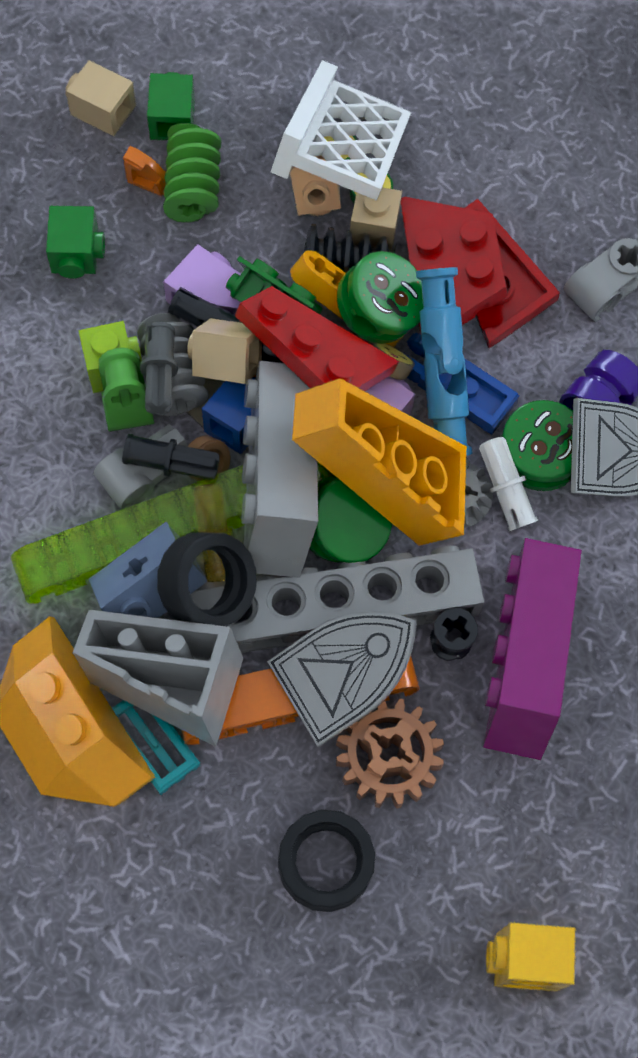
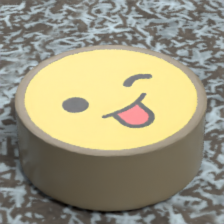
M374 342V347L400 361L390 377L397 380L407 379L415 363L398 349L388 344Z

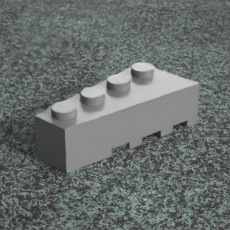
M259 361L255 380L247 379L245 387L244 407L251 408V416H246L243 433V444L249 445V454L245 455L242 482L247 484V493L244 494L241 515L242 524H245L244 546L251 553L257 570L256 574L300 578L318 523L317 460L292 440L295 394L310 388L284 363Z

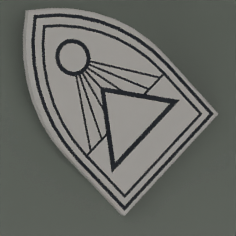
M582 398L573 399L571 493L612 497L638 495L637 407L616 402Z
M368 611L343 615L313 629L267 661L317 747H320L368 715L390 695L401 679L410 659L415 640L416 620L387 612Z

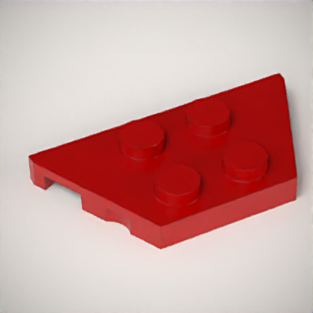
M411 197L401 198L410 263L417 271L458 267V275L454 277L456 306L461 307L462 325L475 318L480 310L490 308L507 297L505 277L492 213Z

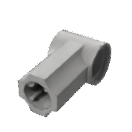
M170 424L147 438L167 443L171 439H176L177 445L188 447L181 433ZM119 449L102 459L96 466L93 475L122 511H129L133 508L130 504L142 496L147 499L153 493L155 485L168 476H164V471L133 464H123V449Z

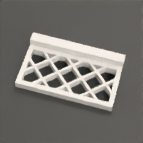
M322 60L283 134L271 173L288 179L293 167H296L377 200L411 112L333 80L338 67ZM357 117H364L367 121H360ZM333 118H340L343 122H336ZM356 135L359 140H352L349 136ZM374 135H380L383 139H377ZM324 137H332L335 141H327ZM372 153L375 158L369 159L365 154ZM340 155H348L351 160H344ZM314 156H323V158L326 161L316 158ZM356 173H364L368 179Z

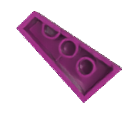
M525 538L520 555L511 554L505 582L513 584L511 595L504 594L499 614V622L506 625L504 635L498 634L492 657V663L497 664L498 668L496 677L490 678L486 694L485 706L490 707L483 748L537 760L542 759L561 714L582 553L580 549Z

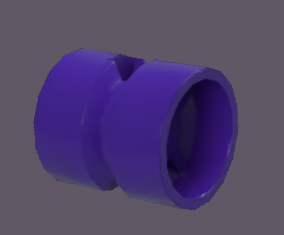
M602 350L585 367L586 377L580 376L576 378L561 395L559 402L572 410L573 399L575 398L632 405L638 398V367L630 359L618 352Z

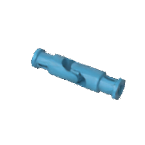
M458 267L416 271V278L422 282L424 309L419 311L422 345L425 351L424 372L428 419L433 420L435 430L467 446L466 456L472 454V447L467 445L465 417L469 416L465 359L462 351L461 307L456 306L454 277L458 275ZM442 373L452 374L447 390L444 389L439 379V375Z

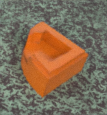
M129 146L123 156L127 182L159 196L164 195V188L166 186L164 169L144 152Z

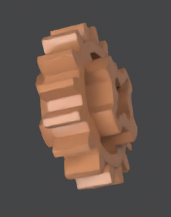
M400 698L394 709H388L384 700L376 707V711L370 712L360 719L359 722L357 721L346 729L351 734L350 736L340 735L337 738L336 746L347 752L336 757V766L349 767V771L343 776L342 782L344 785L354 782L360 785L356 796L359 800L363 799L369 792L374 794L375 807L377 808L381 807L385 797H392L396 809L402 807L405 794H408L415 802L419 801L422 797L419 785L422 784L432 789L437 779L429 770H441L444 763L443 759L433 755V753L442 750L444 746L443 739H431L430 737L437 726L436 722L429 721L422 724L419 719L423 708L418 706L411 713H407L404 711V699ZM386 722L397 723L395 727L379 729L375 726ZM414 735L421 745L422 762L419 760L420 757L412 751L411 739ZM357 744L368 753L369 764L365 772L357 759ZM391 744L397 745L399 748L397 757H391L388 762L380 757L382 747L387 749ZM401 776L407 780L399 784L381 783L384 778Z

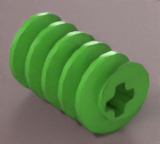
M179 123L170 126L167 132V170L165 172L166 186L164 188L165 201L163 203V210L170 219L176 222H196L202 219L204 214H210L219 207V200L216 195L220 191L217 180L220 177L218 165L221 162L219 150L222 142L221 138L213 131L203 129L191 123Z

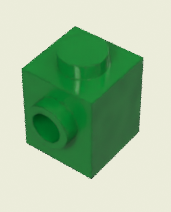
M49 206L46 254L51 273H58L62 277L70 279L80 278L84 274H96L97 259L105 258L104 232H98L94 206Z

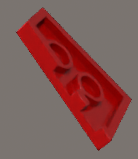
M478 198L465 207L490 213ZM495 218L494 223L507 297L490 308L480 310L476 314L488 348L505 339L559 300L560 295L556 287Z
M273 286L242 301L235 313V317L310 389L341 378L366 391L392 375L400 362Z

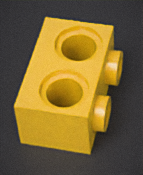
M509 923L496 933L494 941H488L486 972L495 974L494 986L559 991L574 985L575 928Z

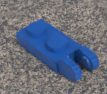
M413 333L407 340V345L415 354L425 359L421 333ZM410 358L415 365L407 378L414 383H418L417 386L426 391L424 365ZM465 359L469 416L465 418L493 435L516 405L520 395ZM442 373L439 375L440 382L445 390H447L450 384L452 374Z

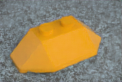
M49 616L12 647L0 684V728L41 795L115 807L148 784L155 776L99 687L89 682L73 654V646L56 619Z

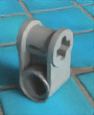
M625 238L615 242L592 262L580 267L566 282L563 291L594 322L601 319L598 316L604 310L609 313L623 298L638 287V240Z

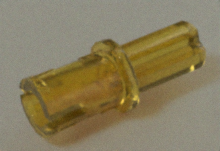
M204 484L194 488L193 494L199 532L196 533H226L232 535L233 529L227 527L222 487L219 484ZM212 550L202 551L207 581H225V569L221 558Z

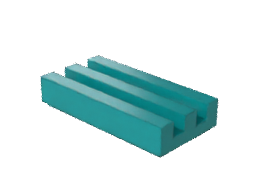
M122 700L112 708L117 717L124 713L169 772V774L161 778L132 739L155 776L150 782L158 793L162 795L169 790L168 788L180 782L187 774L200 767L201 764L170 723L150 714L185 760L184 763L177 767L135 711L134 705Z

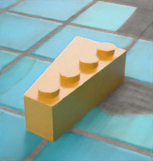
M341 378L295 394L292 440L418 546L464 535L467 446Z

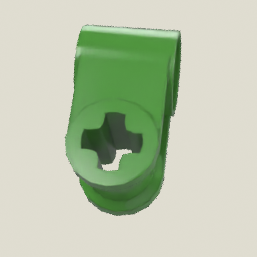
M115 348L108 350L102 354L98 361L104 390L101 391L109 432L154 424L153 414L145 409L146 384L140 371V357L132 349Z

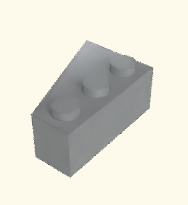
M88 610L73 654L89 682L216 747L243 662V656L231 627Z

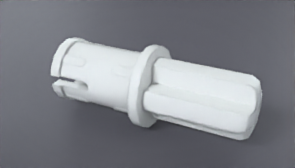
M496 437L482 443L479 450L494 486L490 488V492H496L508 523L509 531L538 521L522 483L526 478L525 476H519L506 439L504 437Z

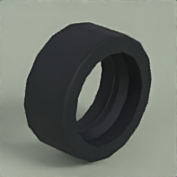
M188 533L176 539L164 552L157 571V590L163 607L175 620L227 627L240 620L251 606L256 591L257 570L251 553L240 540L226 533ZM204 550L216 552L221 558L225 569L223 593L217 603L210 609L198 608L193 602L188 589L189 572L193 561Z
M321 809L303 815L289 826L280 843L278 870L283 887L296 902L310 910L333 912L349 907L364 894L373 876L375 850L371 837L358 820L341 811ZM320 831H333L344 836L353 846L357 858L356 870L351 880L342 888L333 891H320L307 885L300 877L296 866L297 851L302 842L311 834Z

